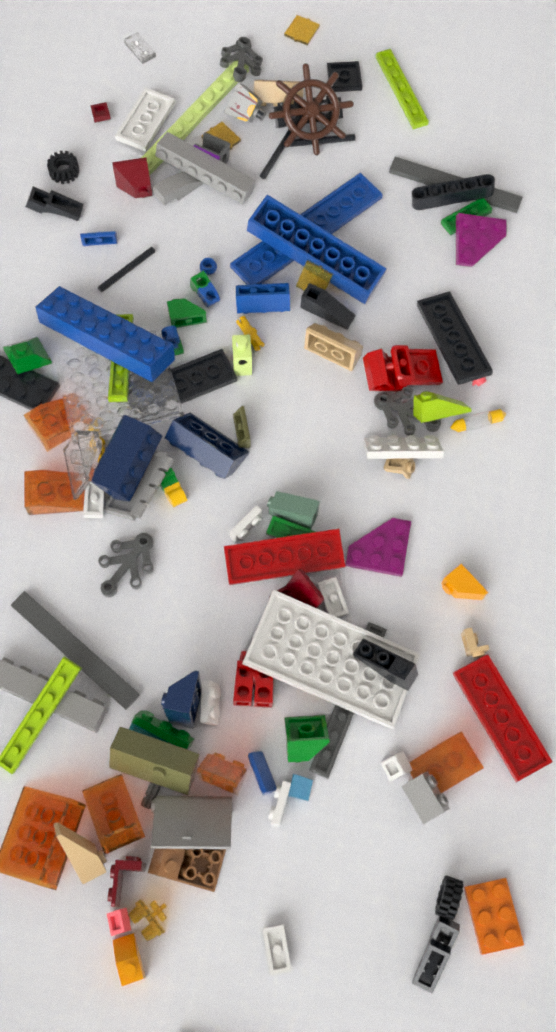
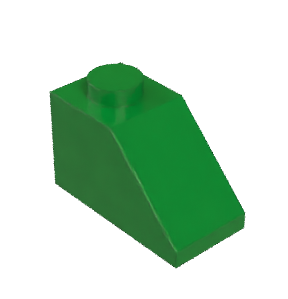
M187 299L167 301L171 326L180 328L207 323L206 311Z

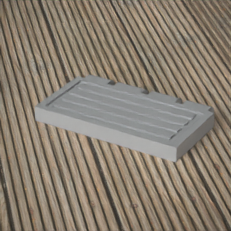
M156 450L131 501L116 500L110 496L104 506V510L109 514L134 521L136 517L141 518L147 508V505L144 503H150L157 491L154 487L158 488L166 475L163 471L168 472L174 461L171 456L166 452Z

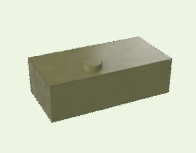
M119 727L110 747L109 768L188 795L197 773L200 754Z

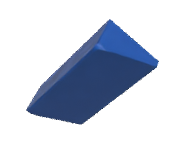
M116 231L80 233L83 246L117 244Z
M263 752L248 753V760L262 795L264 796L276 791L277 787Z

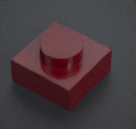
M107 102L90 105L95 123L111 120Z

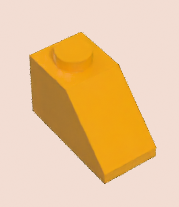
M462 564L444 577L441 583L443 590L454 598L483 600L488 594V591Z
M132 933L114 939L115 962L121 986L146 978L135 934Z

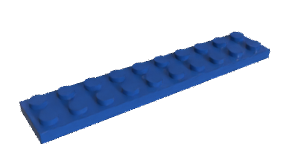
M360 172L300 215L333 234L381 200L383 194ZM261 241L231 262L230 268L247 285L262 284L294 260Z

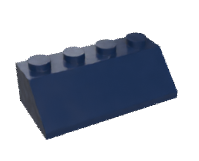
M191 412L173 419L164 438L173 447L181 449L185 455L194 458L201 466L209 468L216 476L223 479L233 475L249 454L248 450L240 448L236 442Z
M123 415L90 482L114 499L130 502L163 436L150 425Z
M199 671L191 672L169 686L167 693H163L161 705H163L164 713L171 724L194 728L202 694Z

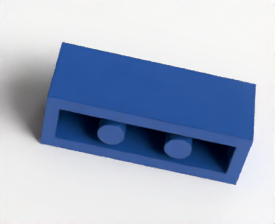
M289 283L236 285L237 314L290 311Z

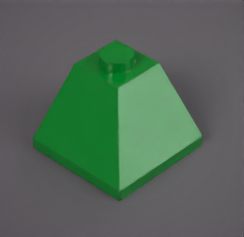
M38 337L3 346L17 374L52 364Z
M325 715L284 717L288 762L299 763L309 761L329 743Z

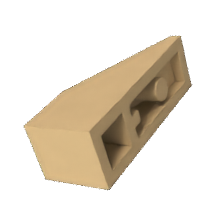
M58 822L54 823L56 836L82 884L107 872L104 865L107 859L103 850L98 851L95 844Z

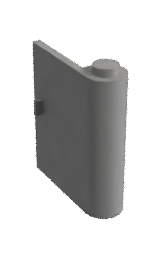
M156 796V800H152L151 813H154L151 849H231L232 797Z

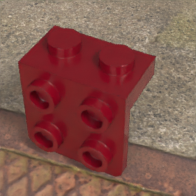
M302 569L294 574L286 586L277 590L314 608H318L324 601L321 592Z
M126 856V860H115V865H111L110 878H113V887L109 888L107 901L111 902V907H120L124 871L145 872L146 863L142 862L141 858Z

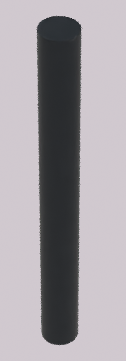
M289 129L261 172L260 177L262 179H266L284 150V142L291 134Z
M348 134L344 139L338 136H327L318 139L319 144L355 141V134ZM296 139L290 147L312 145V140Z
M152 246L99 285V291L101 293L154 254L155 249Z

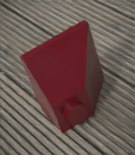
M146 157L112 162L117 188L134 198L152 196Z

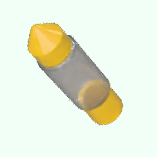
M501 409L465 416L455 420L450 428L457 432L478 429L503 421L506 413Z

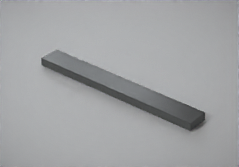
M396 156L389 170L391 174L426 185L463 179L462 177ZM495 188L494 194L484 199L489 205L517 213L523 197Z
M24 591L11 604L14 610L66 657L82 667L81 670L125 710L140 696L134 688L28 593Z
M368 622L366 627L367 631L383 638L387 629ZM335 705L327 724L329 743L315 755L309 769L310 772L327 779L329 778L354 712Z

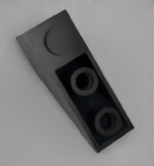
M311 283L308 284L301 296L300 308L344 329H349L356 316L326 290Z
M364 638L353 653L354 657L385 679L409 691L419 675L415 663Z

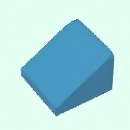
M293 774L288 796L309 801L313 780Z

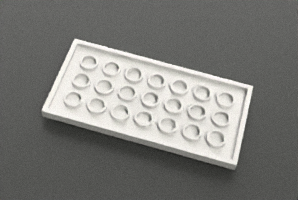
M273 590L242 664L393 729L407 690L385 679L354 657L353 653L363 638L415 664L418 662L420 653Z

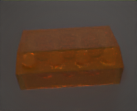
M23 786L0 848V873L57 890L68 857L56 836L54 823L58 822L76 833L86 804L68 797Z

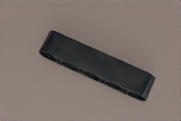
M484 174L414 188L411 194L412 207L415 210H424L491 197L494 194L495 178L490 174Z

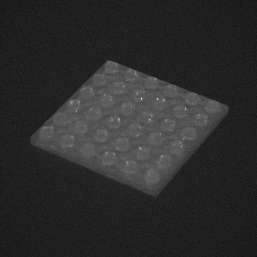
M159 329L149 331L161 338ZM84 346L53 353L73 443L114 433L123 415H127L147 425L184 416L170 365L153 382L130 371L128 402H109L108 390L111 360Z

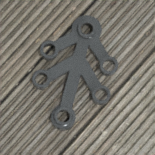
M240 37L236 41V45L223 47L221 51L222 57L219 63L221 67L228 68L229 63L238 60V65L234 68L233 72L236 82H243L246 78L247 70L244 68V63L252 69L251 74L254 76H260L262 70L260 66L263 58L251 49V41L247 37ZM239 51V53L231 55L232 52ZM246 53L253 58V61L246 55Z
M406 386L402 391L391 395L385 392L378 393L374 397V405L379 410H383L387 419V426L391 429L398 426L399 420L391 412V409L397 411L404 433L407 436L414 435L416 427L410 423L408 418L409 416L418 420L413 416L414 400L402 404L394 402L402 398H411L413 389ZM440 419L434 420L437 422L436 424H433L431 421L424 422L426 429L430 432L439 430L441 425ZM393 420L396 424H391L390 421Z
M141 533L136 536L135 540L120 542L119 540H114L111 542L110 547L114 553L134 548L130 554L114 557L102 555L99 557L98 562L102 568L122 564L110 580L104 581L101 584L100 589L105 597L110 598L117 593L116 585L129 568L131 587L133 589L141 588L142 581L139 577L137 558L141 552L143 557L142 571L145 574L153 572L154 566L150 559L149 550L153 547L154 541L150 534ZM145 539L147 543L141 544V540ZM115 544L120 545L118 549L113 548ZM103 559L108 560L106 564L101 563ZM150 565L151 569L145 570L144 567ZM138 580V585L135 586L132 584L133 581ZM107 585L112 586L110 590H105Z

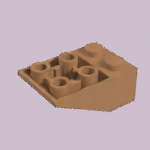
M154 849L148 873L215 892L226 849Z

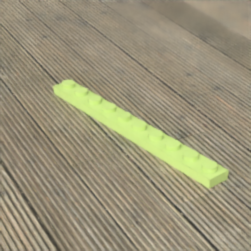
M238 60L234 61L166 132L184 140L238 83L233 77L234 68L237 67ZM244 64V68L247 70V73H248V72H249V66H247L246 64ZM166 132L141 157L147 158L149 176L163 162L155 154L157 143Z

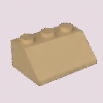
M254 80V94L262 100L261 106H267V103H273V106H278L277 103L284 101L286 93L276 86V80ZM300 81L282 82L285 83L289 88H292L295 84L299 83ZM301 89V90H299V91L297 92V94H298L300 97H302V98H303V89Z
M317 323L312 324L306 329L304 349L353 371L363 351V346L359 342L350 340L341 333H335L326 326Z

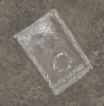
M76 430L63 449L74 500L79 498L92 480L102 448V440L99 438L98 431Z

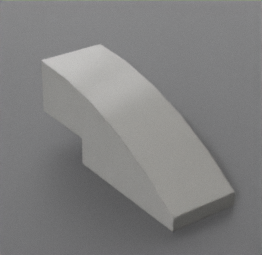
M181 172L154 185L153 191L154 195L165 206L175 198L178 201L204 183L185 172Z

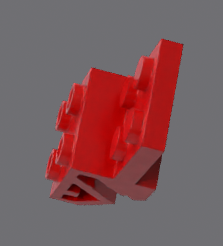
M395 345L390 350L392 357H389L382 348L368 352L363 357L369 391H402L408 385H440L443 383L436 349H409L408 345Z

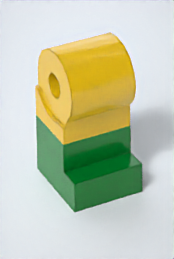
M169 468L168 472L163 471L166 475L160 487L174 508L186 502L187 497L173 469Z

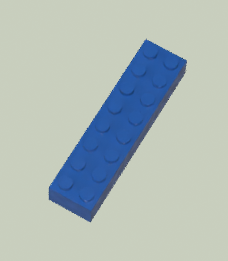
M268 194L248 220L247 231L363 304H366L387 268Z
M61 286L57 287L35 306L39 323L150 382H153L175 360L174 345Z

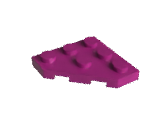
M458 213L456 215V265L474 266L507 236L506 219Z
M391 518L349 545L345 566L402 577L411 521Z

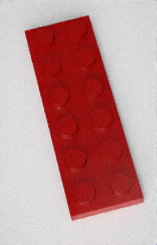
M340 529L224 546L229 585L294 576L300 569L308 574L346 567Z
M488 654L453 672L454 678L515 782L524 779L553 762Z

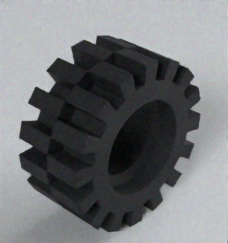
M60 151V154L54 152L55 156L51 154L50 159L47 160L51 179L55 180L56 183L61 181V184H64V181H67V184L70 183L69 180L75 181L80 172L76 156L73 153L69 154L68 151H65V153ZM61 165L69 166L67 169L64 170L57 169Z
M447 875L444 876L436 900V915L450 920L455 919L463 893L464 884L462 880Z

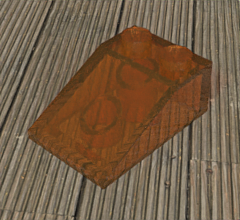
M75 395L41 404L24 414L28 426L47 452L94 424L93 419Z
M50 470L24 471V507L29 515L84 511L85 474Z
M462 731L409 762L412 767V771H410L412 778L414 779L428 771L429 774L435 777L440 793L447 791L484 769Z
M216 752L213 755L208 753L197 769L199 780L238 796L247 774V769L244 768L245 765L236 760H233L232 763L226 761L225 756Z
M122 774L82 790L99 842L105 854L145 837Z

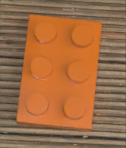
M506 878L464 887L481 955L524 945Z

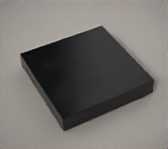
M359 61L327 63L328 79L334 72L339 74V77L331 87L335 92L362 91Z

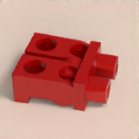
M241 651L239 661L237 660L233 705L252 706L253 685H255L254 707L272 708L273 677L243 665L242 662L247 651Z

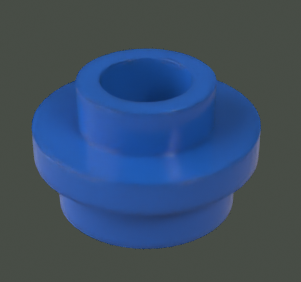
M204 258L201 261V272L204 271L206 275L216 272L217 263L212 258Z

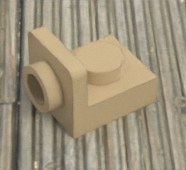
M412 458L386 459L384 470L386 472L403 474L406 479H410L415 471V462Z
M467 628L463 630L461 637L466 656H473V658L485 656V653L489 650V645L477 647L478 637L476 633H473V629Z

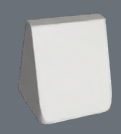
M404 752L397 753L381 762L390 782L412 771V767Z

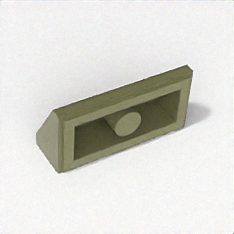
M241 406L233 413L238 446L240 448H250L251 439L245 408Z

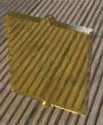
M296 15L284 36L293 39L294 42L308 45L319 29L320 24L311 21L309 18L306 19Z
M220 122L215 127H211L206 132L229 142L230 150L241 142V139L223 122Z
M307 260L296 287L305 291L308 284L311 283L326 290L333 274L323 269L322 266H317Z

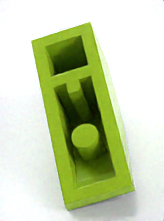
M428 391L414 395L413 416L421 423L468 413L472 409L463 401Z

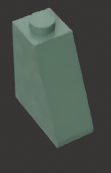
M276 491L274 497L271 496L267 503L269 515L310 530L318 516L320 505L318 500Z

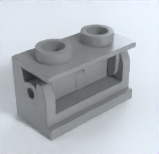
M428 771L401 786L423 824L450 809L447 797L440 793L435 777L429 774Z

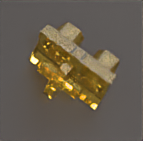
M140 899L135 903L136 907L133 908L128 916L135 925L144 917L147 919L149 925L141 931V934L146 941H150L156 936H162L166 932L155 917L158 916L164 922L167 916L163 910L167 908V905L164 903L159 907L154 900L149 904L154 912H151L144 901Z

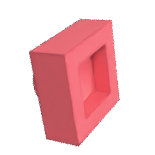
M127 908L107 913L111 936L131 930Z

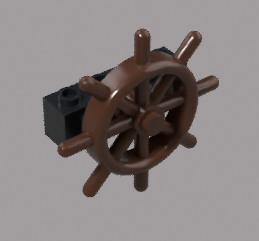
M304 63L302 66L303 81L295 84L292 88H289L281 80L276 82V86L286 93L283 102L277 103L278 106L273 107L274 112L269 113L268 117L269 119H275L276 128L287 127L291 131V134L284 142L285 147H290L296 137L312 140L313 153L317 156L320 154L318 139L325 137L331 131L341 139L346 137V134L336 124L338 119L343 118L342 109L353 107L354 102L351 100L341 102V97H337L335 91L331 88L339 77L337 72H334L325 83L317 79H311L309 65ZM312 87L321 90L319 94L314 98L312 93ZM305 88L307 101L297 94L299 90ZM316 122H321L325 127L317 132ZM310 123L311 133L302 131L305 124Z

